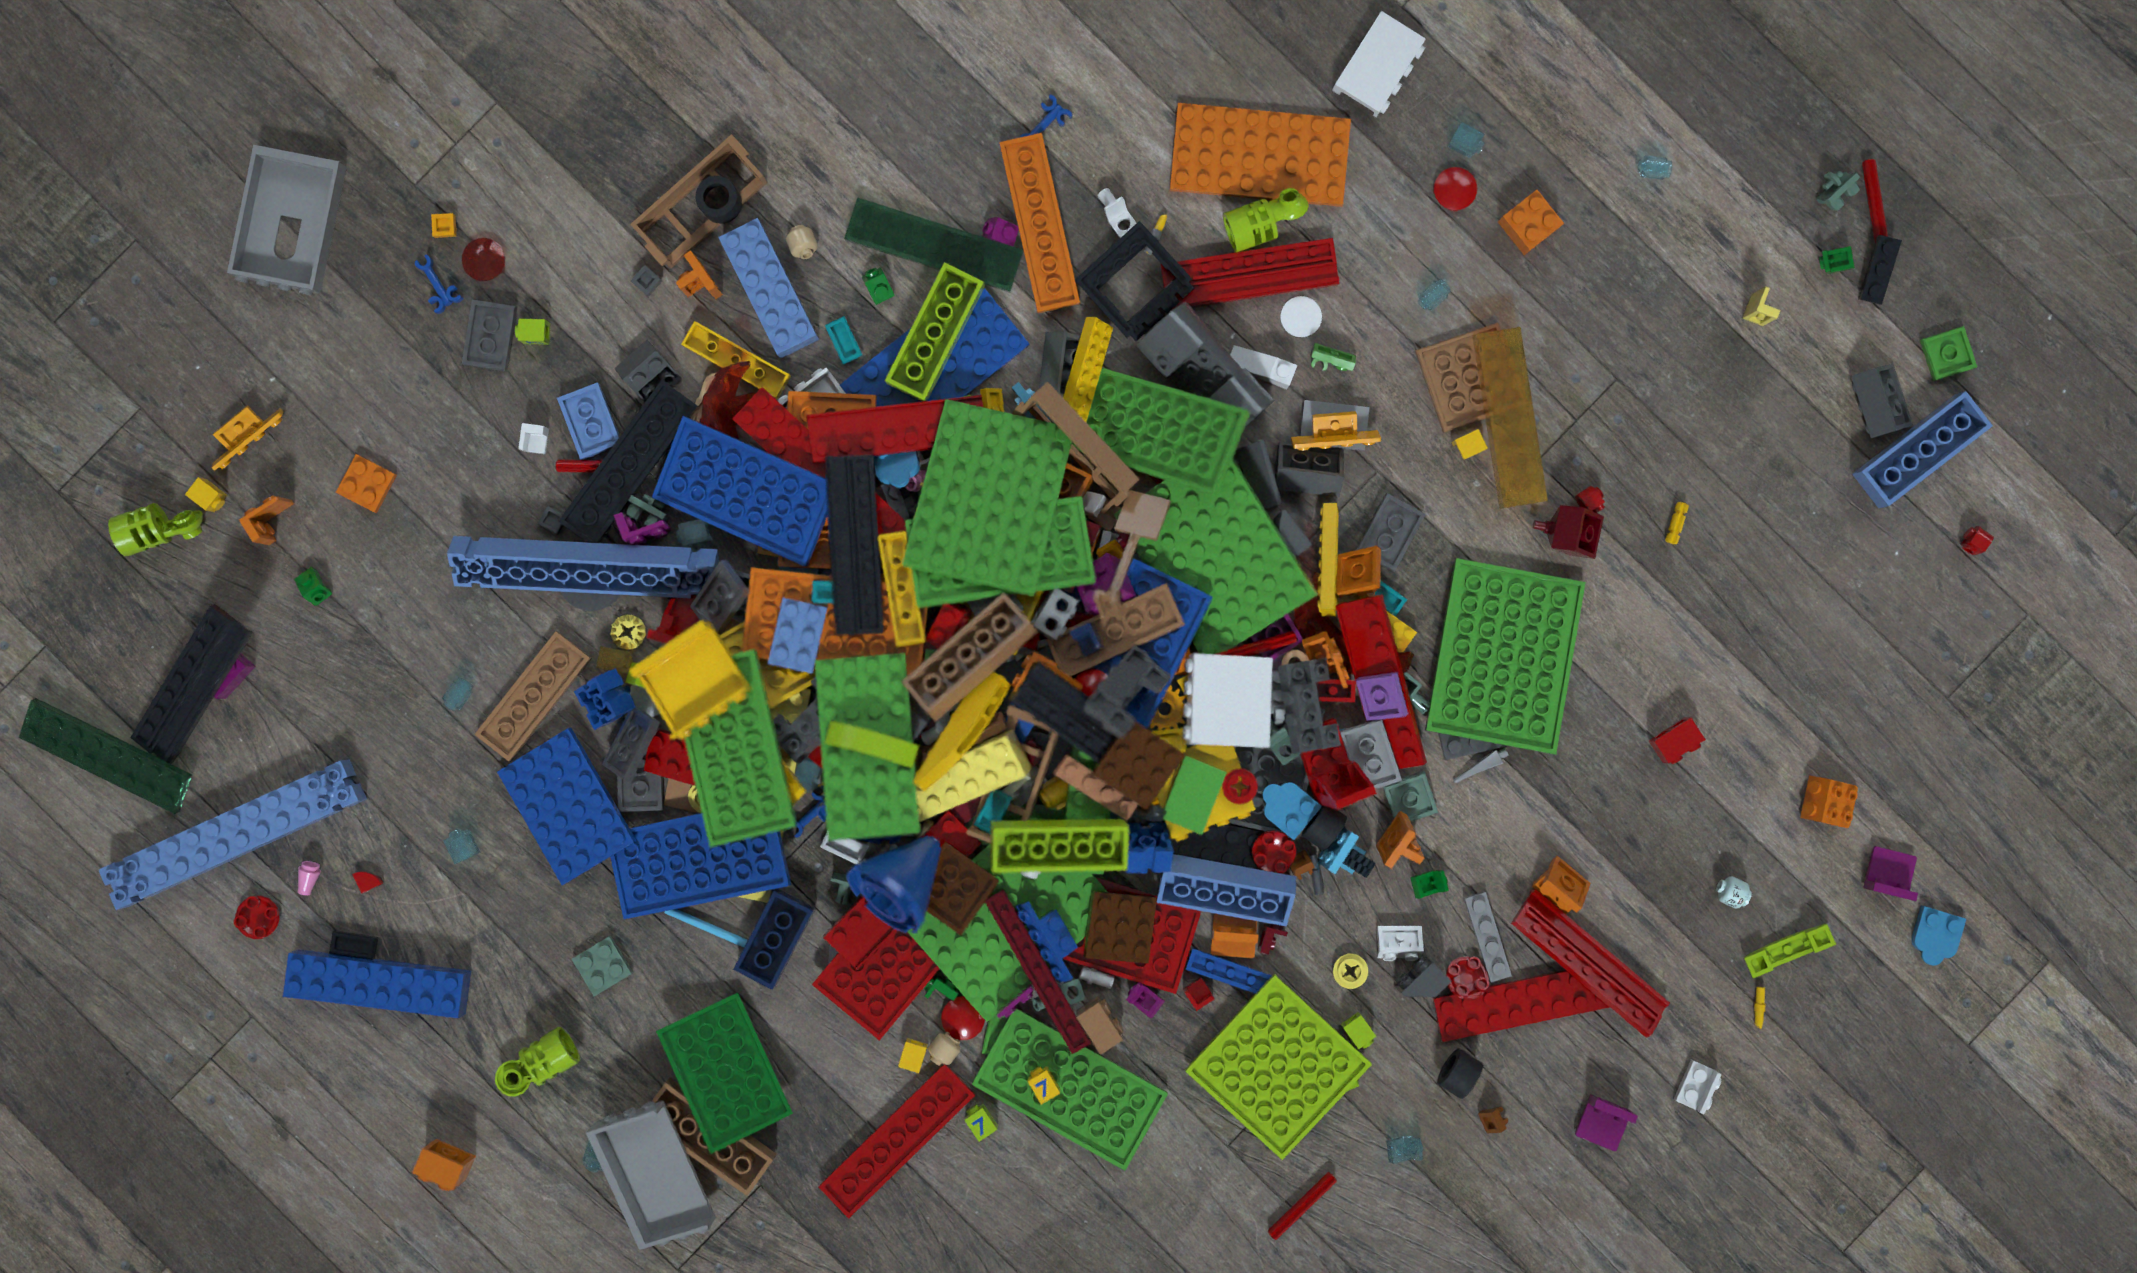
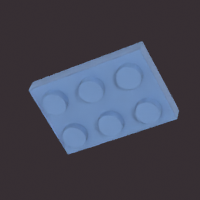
M598 382L557 398L581 460L607 451L614 446L620 436Z
M783 598L768 664L813 673L828 608Z

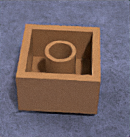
M1099 996L1076 1010V1018L1101 1055L1123 1041L1122 1033L1124 1031L1117 1017L1114 1019L1111 1017L1110 1014L1112 1012L1105 999L1101 1001Z

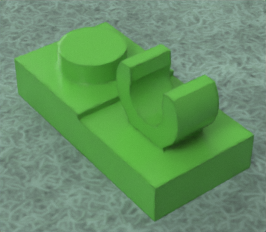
M1314 343L1311 355L1313 358L1312 367H1315L1317 361H1322L1324 363L1323 371L1327 369L1328 363L1342 371H1353L1356 355Z

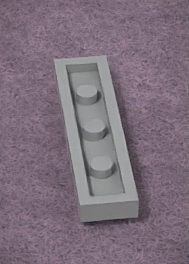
M1483 891L1464 897L1482 960L1488 972L1489 981L1494 982L1511 977V971L1486 892Z

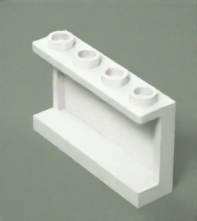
M1381 11L1335 83L1332 91L1339 95L1341 92L1345 93L1372 110L1375 117L1380 112L1384 114L1391 103L1388 101L1390 95H1396L1402 86L1399 82L1402 76L1407 77L1414 67L1411 62L1414 58L1419 59L1425 50V47L1422 46L1425 38Z

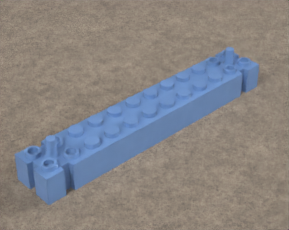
M453 536L447 551L449 565L453 567L451 574L454 586L472 587L473 583H480L481 588L691 598L692 594L698 595L719 563L718 549L700 548L697 552H692L691 548L487 537H480L479 541H473L471 537Z
M350 760L338 761L325 767L324 771H316L127 856L123 858V861L114 862L99 869L98 871L105 886H112L114 892L110 893L109 896L115 909L118 910L143 901V898L154 896L336 814L345 807H351L367 800L361 784H354L352 780L356 773Z

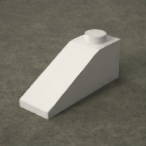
M1235 345L1230 354L1242 369L1246 368L1253 377L1284 389L1290 386L1297 365L1280 358Z

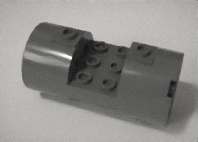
M1187 302L1182 303L1163 318L1139 342L1137 348L1166 380L1171 377L1184 392L1248 410L1250 414L1245 424L1246 427L1275 400L1246 368L1242 369L1214 338L1216 334Z

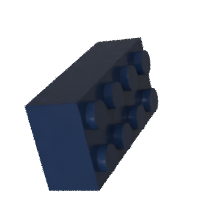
M778 888L774 890L733 970L773 990L816 908Z

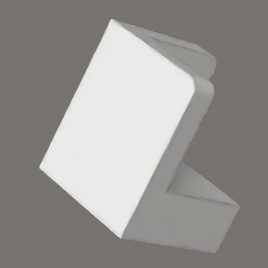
M522 423L519 450L545 454L549 428Z

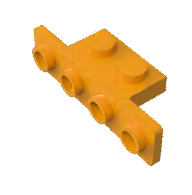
M247 405L213 433V436L228 451L215 460L211 468L215 471L219 467L224 469L232 461L231 457L236 453L238 455L244 453L249 448L247 444L252 440L257 442L266 434L264 431L269 426L274 428L283 420L281 418L283 410L279 408L263 421Z
M1356 411L1312 415V435L1291 437L1293 448L1302 451L1308 450L1310 447L1328 449L1334 445L1351 447L1353 444L1373 445L1375 442H1381L1378 430L1357 432Z

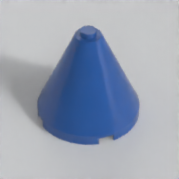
M924 836L854 865L847 873L848 884L857 897L860 893L868 901L865 907L880 920L901 932L907 933L909 929H913L912 933H916L924 923L941 852L940 842L933 836Z

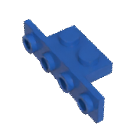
M1029 901L1017 905L1016 909L1018 910L1019 918L1025 922L1029 929L1030 937L1040 948L1041 956L1051 967L1054 978L1059 982L1073 979L1062 959L1077 949L1078 946L1057 910H1052L1039 919Z

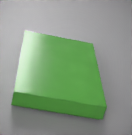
M1185 755L1163 808L1167 811L1164 820L1202 835L1227 772Z

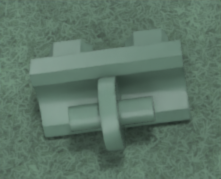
M1841 171L1835 174L1827 172L1824 175L1826 183L1822 186L1825 190L1816 200L1820 204H1826L1831 210H1839L1845 203L1841 198L1843 193L1847 197H1852L1860 191L1856 182L1860 176L1857 172L1853 174L1842 173Z
M644 494L642 499L648 502V504L631 495L628 500L630 506L626 513L627 517L630 516L632 520L637 522L642 513L648 515L644 523L645 527L661 520L667 522L666 514L655 508L657 507L662 510L664 507L663 503L647 494Z

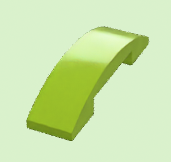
M833 721L830 723L825 744L868 754L910 768L913 767L919 747L891 736Z
M1823 924L1781 938L1753 951L1743 958L1752 978H1756L1773 971L1774 967L1811 952H1820L1836 945L1828 925Z

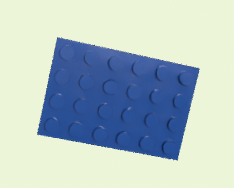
M567 728L497 771L561 885H565L636 842L634 835L572 728Z

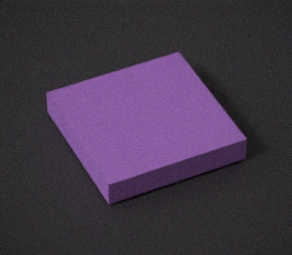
M1397 672L1355 679L1366 721L1398 718L1408 715Z

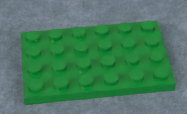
M738 993L656 1031L710 1154L793 1114Z

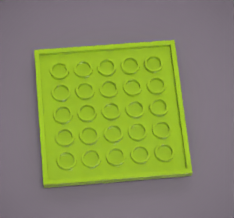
M1273 974L1185 1068V1072L1283 1160L1367 1071L1372 1063L1277 975Z

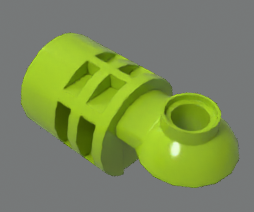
M1288 188L1283 190L1277 199L1267 202L1264 198L1224 212L1222 214L1223 222L1234 252L1237 253L1277 239L1276 222L1294 220L1303 216L1309 207L1308 200L1296 189Z
M152 503L146 507H140L134 511H128L111 517L108 521L109 533L118 551L124 556H131L149 548L157 547L160 544L169 543L172 541V537L176 535H182L184 539L198 536L202 532L200 525L203 520V513L200 510H187L169 520L163 509L158 504Z
M556 1027L540 1037V1041L530 1043L529 1048L523 1047L520 1049L519 1060H510L499 1066L495 1073V1083L500 1092L507 1096L523 1094L531 1082L542 1086L546 1083V1079H553L557 1076L558 1072L563 1073L580 1062L577 1047L562 1027ZM511 1072H514L518 1075V1082H513L511 1080Z

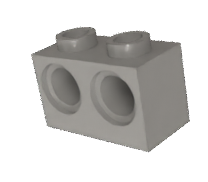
M1051 589L1048 591L1031 624L1038 633L1050 640H1056L1057 637L1061 638L1066 630V626H1064L1068 618L1071 619L1077 611L1075 606L1078 601L1059 589ZM1059 599L1065 603V608L1062 612L1056 607ZM1048 618L1054 622V627L1051 631L1045 626Z

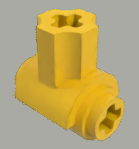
M1055 776L1042 784L1039 798L1047 809L1050 807L1052 809L1055 808L1057 811L1065 809L1068 783Z

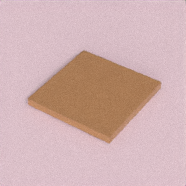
M1498 322L1415 350L1443 433L1526 405Z

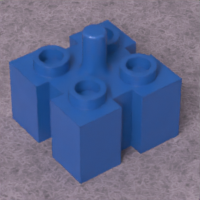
M616 668L594 677L587 684L574 691L581 706L586 707L588 711L586 716L594 730L616 721L624 714L636 708L633 698L629 694L631 689L627 685L622 687L624 684L623 679Z
M1127 823L1129 826L1126 873L1146 874L1148 869L1157 873L1171 872L1173 848L1171 840H1168L1169 832L1166 823H1149L1148 826H1141L1140 823Z

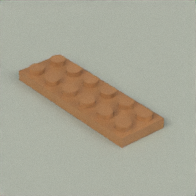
M1164 584L1121 604L1124 611L1122 621L1117 620L1115 613L1107 611L1105 617L1099 614L1065 630L1061 638L1057 637L1056 640L1047 638L1046 640L1058 664V668L1070 677H1073L1130 651L1133 646H1141L1184 626V620L1168 584ZM1091 622L1095 624L1105 648L1089 656H1083L1078 642L1072 638L1070 631Z
M555 631L474 735L508 762L512 761L592 658L561 633Z

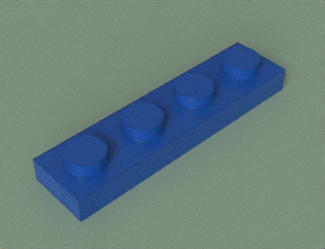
M1192 948L1185 967L1186 970L1252 993H1256L1272 976L1271 974Z

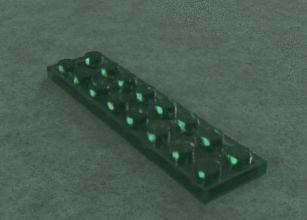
M858 197L844 238L845 241L937 270H941L945 262L983 281L984 285L1011 293L1024 250Z
M37 698L30 700L19 735L20 739L173 814L180 812L192 774Z

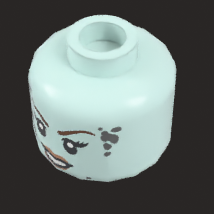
M1734 876L1720 880L1716 887L1719 901L1732 908L1745 907L1751 899L1752 892L1748 883Z

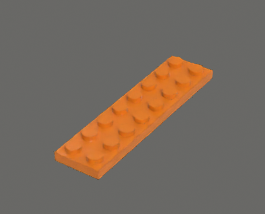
M1038 133L999 142L1037 313L1080 304L1043 135Z

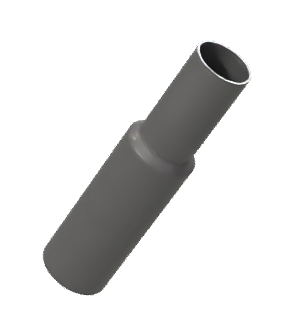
M1317 854L1309 855L1315 867L1312 869L1313 874L1311 875L1314 894H1324Z

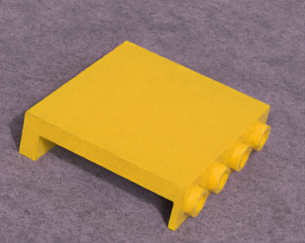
M704 620L629 670L633 678L640 679L673 733L670 735L671 739L680 738V740L689 737L692 734V729L697 726L699 728L705 726L711 721L710 717L715 714H723L729 709V704L734 701L738 703L747 697L746 693L752 690L711 622Z
M1196 744L1187 747L1186 752H1183L1188 757L1227 772L1226 775L1231 770L1241 769L1234 746ZM1183 759L1156 796L1162 809L1165 806ZM1240 777L1237 784L1231 785V787L1237 789L1238 796L1241 789L1248 788L1241 784ZM1221 786L1203 832L1208 831V826L1217 824L1218 827L1230 823L1229 819L1238 817V819H1243L1251 816L1250 812L1255 810L1253 801L1251 800L1246 804H1234L1223 795ZM1165 820L1170 839L1175 838L1176 841L1184 840L1189 837L1188 833L1194 832Z

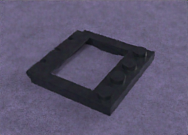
M1138 221L1075 279L1077 284L1127 339L1131 336L1135 342L1147 332L1142 326L1144 323L1151 329L1163 318V315L1159 312L1161 308L1167 314L1180 302L1175 297L1177 293L1184 299L1195 289L1190 284L1192 278L1141 221ZM1147 246L1153 252L1152 254L1166 270L1168 269L1175 279L1131 319L1126 321L1119 314L1120 311L1106 296H1103L1098 289Z

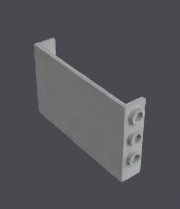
M651 1101L639 1109L635 1110L633 1107L617 1116L616 1114H611L602 1121L594 1123L589 1128L586 1135L639 1250L657 1244L663 1246L677 1238L683 1240L691 1234L697 1232L702 1234L711 1228L710 1226L716 1219L715 1214L664 1101L657 1103Z

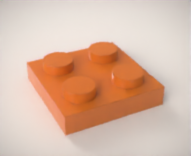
M356 454L336 493L377 513L397 474Z

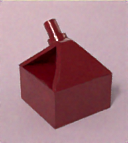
M1560 505L1550 521L1541 522L1534 520L1532 528L1547 534L1552 549L1570 556L1595 559L1604 516L1583 507Z

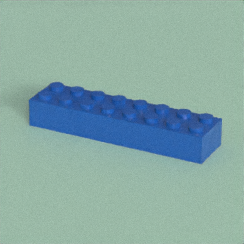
M298 949L288 953L283 997L460 1018L466 1014L471 971L381 959L371 960Z

